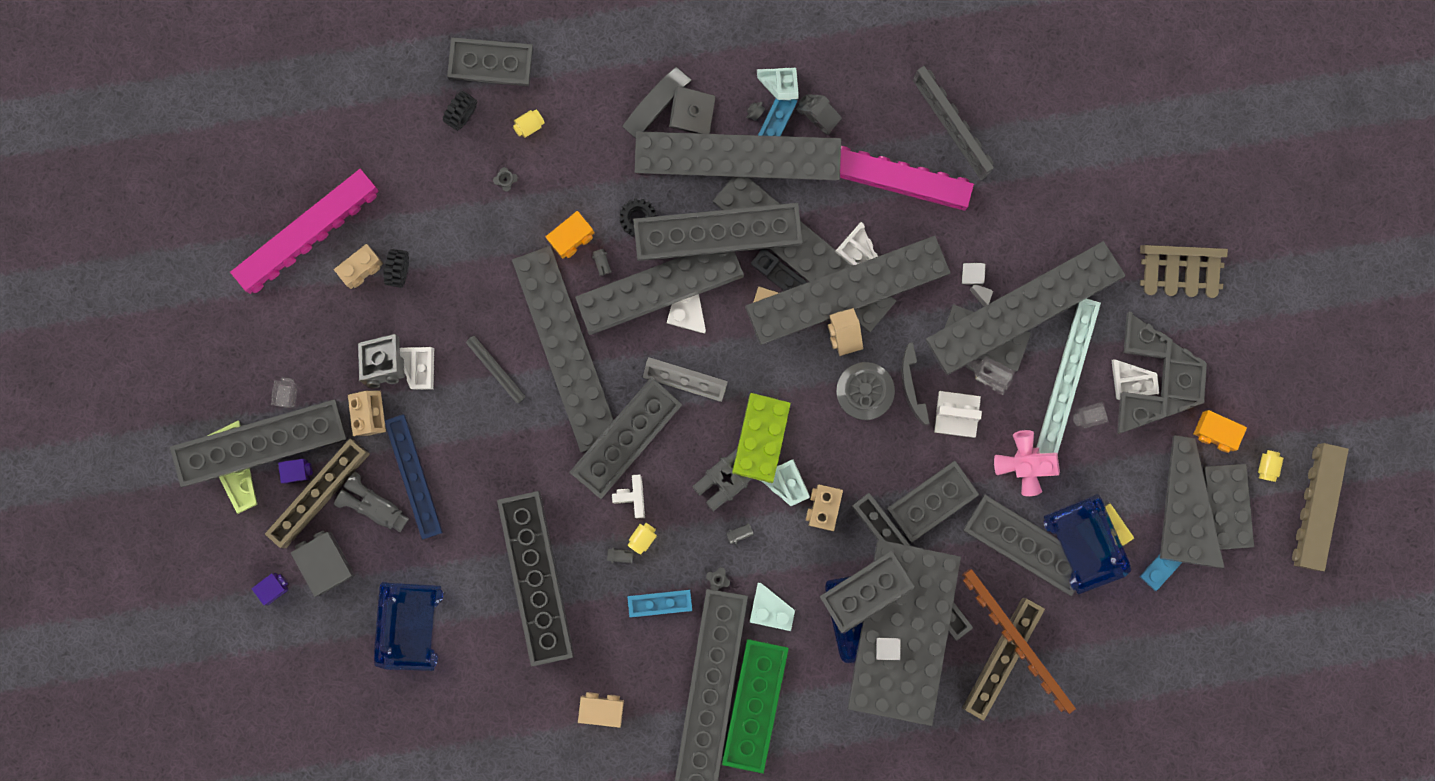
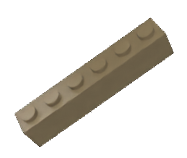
M349 439L270 527L265 535L278 547L287 548L370 453L355 440Z
M1323 443L1318 444L1313 450L1312 459H1315L1314 465L1308 473V479L1311 480L1310 486L1306 488L1304 493V499L1307 500L1306 506L1301 510L1300 519L1303 520L1302 526L1296 534L1298 546L1292 554V560L1295 561L1294 566L1325 572L1349 450L1347 448Z
M1022 598L1010 621L1027 642L1045 609L1027 598ZM1001 635L962 706V709L983 721L1019 658L1014 650L1017 647L1012 641L1008 642L1003 635Z

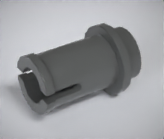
M604 249L592 252V259H595L599 276L612 273L606 257L608 253Z
M747 523L735 530L729 529L726 536L730 545H737L738 541L754 536L750 524Z
M615 547L608 549L607 561H611V564L613 562L632 564L633 550L615 549Z

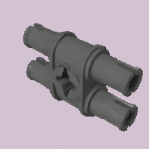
M737 449L726 458L721 457L720 461L711 469H707L706 475L692 486L699 496L712 485L719 487V491L706 502L713 512L727 500L732 501L733 497L743 488H747L748 482L753 479L732 473ZM722 474H724L725 476H731V484L728 482H722Z

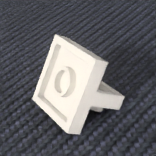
M939 391L934 432L975 438L977 423L981 419L982 411H979L981 396Z
M632 475L633 492H630L629 489H618L617 494H612V501L614 504L634 502L635 518H645L642 476Z

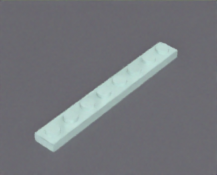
M1085 299L1077 304L1036 447L1039 448L1040 454H1058L1100 308V302Z

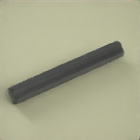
M475 336L470 337L466 344L516 403L523 401L525 395L479 340Z

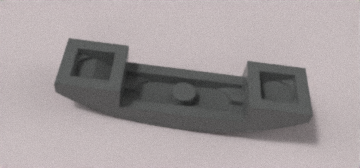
M675 67L643 99L622 127L635 138L636 132H645L656 117L674 99L675 87L685 88L691 82V79Z
M911 342L906 346L902 359V385L911 411L917 420L925 426L930 424L926 403L917 405L909 367L917 363L914 345Z

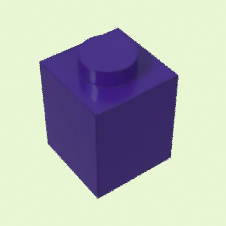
M306 459L278 463L282 484L309 481L310 475H313L312 465Z
M271 573L252 588L264 606L271 604L289 589L286 587L288 584L287 580L283 575H278L277 573Z

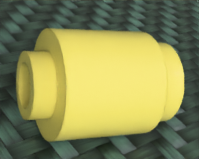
M530 110L514 120L515 125H513V128L518 136L523 135L526 138L539 130L545 122L537 110Z
M1267 450V454L1262 453L1258 470L1260 479L1276 482L1277 477L1280 476L1284 459L1279 457V452Z
M645 523L644 526L639 524L629 538L628 546L640 555L643 551L646 552L657 536L654 533L656 529L648 523Z

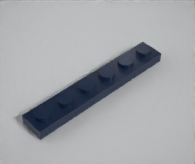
M403 414L385 420V426L421 538L424 540L442 534L441 524L406 416Z

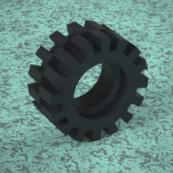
M465 91L459 92L455 99L451 100V104L447 106L448 109L445 110L442 121L456 131H459L475 112L474 110L478 104L477 100Z
M636 198L634 201H627V204L622 206L623 209L620 210L619 219L623 230L628 235L635 236L634 224L630 221L631 214L635 211H642L647 218L656 217V212L650 202Z
M389 250L385 262L386 266L384 267L385 285L399 288L404 287L409 266L408 251Z

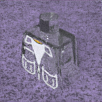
M984 357L982 362L976 359L966 365V368L975 372V380L1003 396L1014 379V370L988 357ZM990 370L992 373L985 374L984 371Z

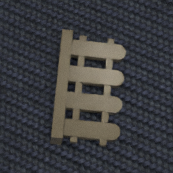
M1140 245V254H1145V259H1141V264H1145L1144 280H1140V285L1144 286V292L1147 295H1154L1157 292V286H1164V292L1168 296L1176 295L1178 287H1185V294L1189 297L1196 296L1198 288H1205L1206 296L1215 298L1219 293V289H1223V284H1219L1220 268H1224L1225 264L1221 263V257H1227L1228 249ZM1159 254L1166 255V260H1159ZM1180 255L1186 256V261H1180ZM1200 256H1206L1207 262H1200ZM1159 265H1165L1164 281H1158ZM1179 266H1186L1185 282H1178ZM1200 267H1206L1205 283H1199Z

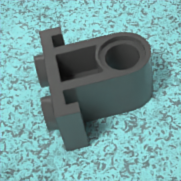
M805 95L800 99L799 106L795 109L801 115L804 114L817 128L827 135L842 120V117L829 104L830 101L824 95Z

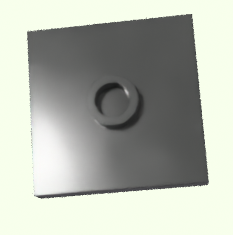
M680 86L675 87L669 127L695 134H709L715 96Z

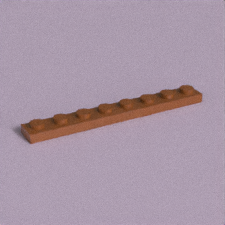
M968 569L962 575L965 578L963 582L970 591L973 589L978 596L975 598L983 608L985 606L988 608L990 619L995 625L999 623L1003 629L1001 633L1008 642L1012 641L1017 647L1014 649L1016 654L1022 660L1026 659L1029 663L1028 670L1034 677L1038 675L1042 681L1040 685L1047 694L1051 693L1056 699L1053 703L1060 712L1064 710L1068 714L1076 709L973 570Z

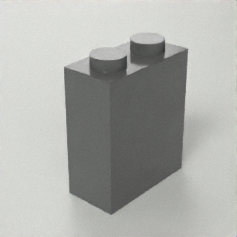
M324 530L313 536L314 540L308 543L303 541L295 546L296 550L291 552L314 597H319L355 576L332 532L325 533Z

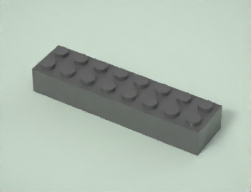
M536 491L499 499L497 503L531 667L573 658L575 655L541 492Z

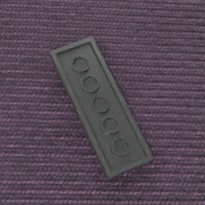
M925 66L917 70L913 82L979 179L983 180L994 168L991 157L988 154H984L980 141L976 137L973 138L969 132V125L965 120L962 121L960 119L956 106L953 103H949L943 87H938L934 81L936 78L930 69L927 70Z
M651 377L570 470V473L602 499L682 404Z
M983 495L962 530L1069 596L1073 595L1093 561L986 495Z

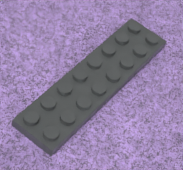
M798 203L633 219L637 261L803 244Z
M735 252L684 256L586 292L575 298L588 333L592 335L743 278L744 274Z
M331 400L170 446L180 487L183 488L347 440L336 400Z

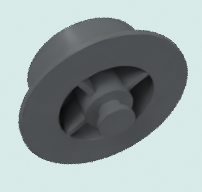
M869 362L857 363L846 369L837 384V398L840 406L847 414L861 420H871L883 415L890 408L895 395L894 383L889 373L881 366Z

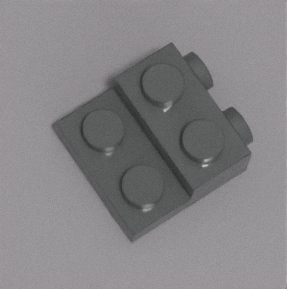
M393 334L358 343L359 381L368 388H378L380 383L384 382L396 384L399 382V379L405 378L404 358L400 356L399 336Z

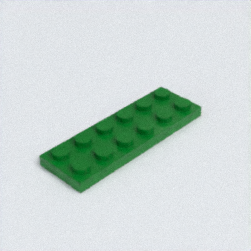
M747 639L722 765L764 774L788 647Z

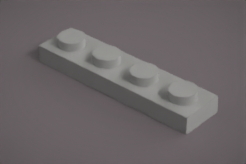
M649 357L643 374L645 379L652 377L658 383L721 402L728 381Z

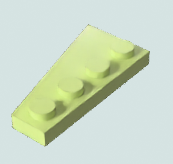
M238 420L212 434L240 427V421ZM250 468L219 477L238 514L257 505Z

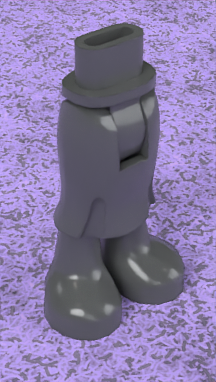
M357 472L350 476L344 488L363 498L362 501H359L343 489L334 502V505L338 508L348 506L357 510V513L369 517L375 523L388 527L390 530L394 528L398 532L402 531L409 520L408 517L402 514L403 511L399 510L392 502L380 497L373 490L366 488L361 483V476Z

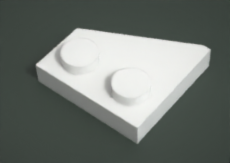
M862 222L859 223L835 251L851 266L878 257L877 253L873 250V244L868 238Z
M699 294L672 304L667 324L705 334L706 329Z
M1115 359L1112 360L1116 399L1120 400L1121 392L1143 395L1159 394L1157 373Z

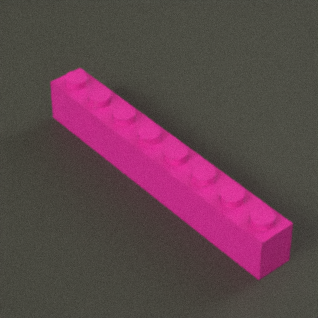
M841 146L840 178L964 211L968 208L974 184L970 183L966 178H951L949 174L944 172L932 173L925 167H918L917 169L910 167V164L906 162L894 163L890 162V159L887 157L879 156L875 158L871 157L867 152L859 151L856 153L850 151L851 149Z
M359 169L230 273L249 294L252 292L257 293L264 287L263 283L268 279H275L283 267L293 265L298 255L308 253L312 249L311 245L317 240L319 242L324 240L329 235L327 232L332 228L337 229L342 226L347 216L357 214L361 210L360 206L362 204L372 202L377 197L376 193L379 190L365 173Z

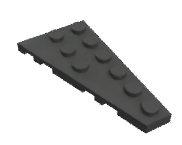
M1174 435L1170 455L1160 559L1223 569V559L1195 438Z

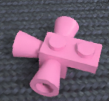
M1030 430L1018 431L1013 434L1018 448L1015 457L995 455V473L1000 475L1016 471L1017 477H1022L1021 494L1023 496H1035L1042 493L1037 476L1059 475L1058 454H1040L1039 448H1033L1034 432Z

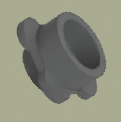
M763 102L752 103L746 111L749 113L746 118L756 121L765 110L761 106Z
M503 167L500 169L497 177H494L493 182L495 185H500L505 192L511 190L512 184L517 182L518 177L516 174L508 171V168Z
M718 568L713 573H707L706 579L710 581L711 590L718 591L719 588L730 585V580L726 578V570L724 568Z

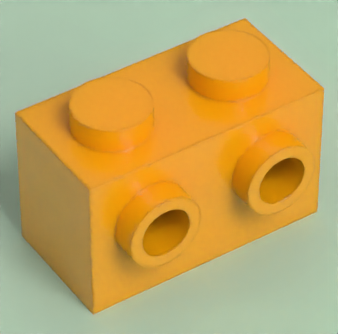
M576 211L545 237L563 259L574 255L579 245H585L593 239L594 231L581 214Z
M1207 410L1202 412L1193 435L1198 436L1199 441L1206 444L1214 443L1218 445L1217 449L1229 453L1230 451L1238 450L1247 427Z

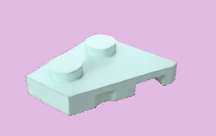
M796 68L757 70V78L777 100L798 99Z
M794 459L777 466L773 483L762 481L790 506L810 498Z
M758 583L750 622L791 631L795 610L763 584Z

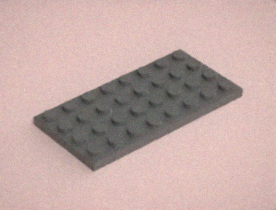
M877 540L873 562L893 551L914 584L915 589L862 622L847 709L932 726L961 557ZM876 638H900V660H876Z

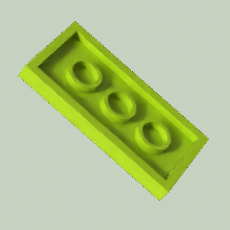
M750 393L732 470L733 474L768 483L774 482L791 403Z

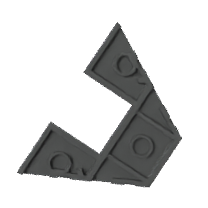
M1132 312L1126 314L1123 353L1164 359L1161 397L1121 392L1117 434L1199 406L1204 403L1207 363L1199 357L1193 356L1186 348H1181L1172 342L1171 338L1162 332L1156 331L1150 324H1146L1132 315Z

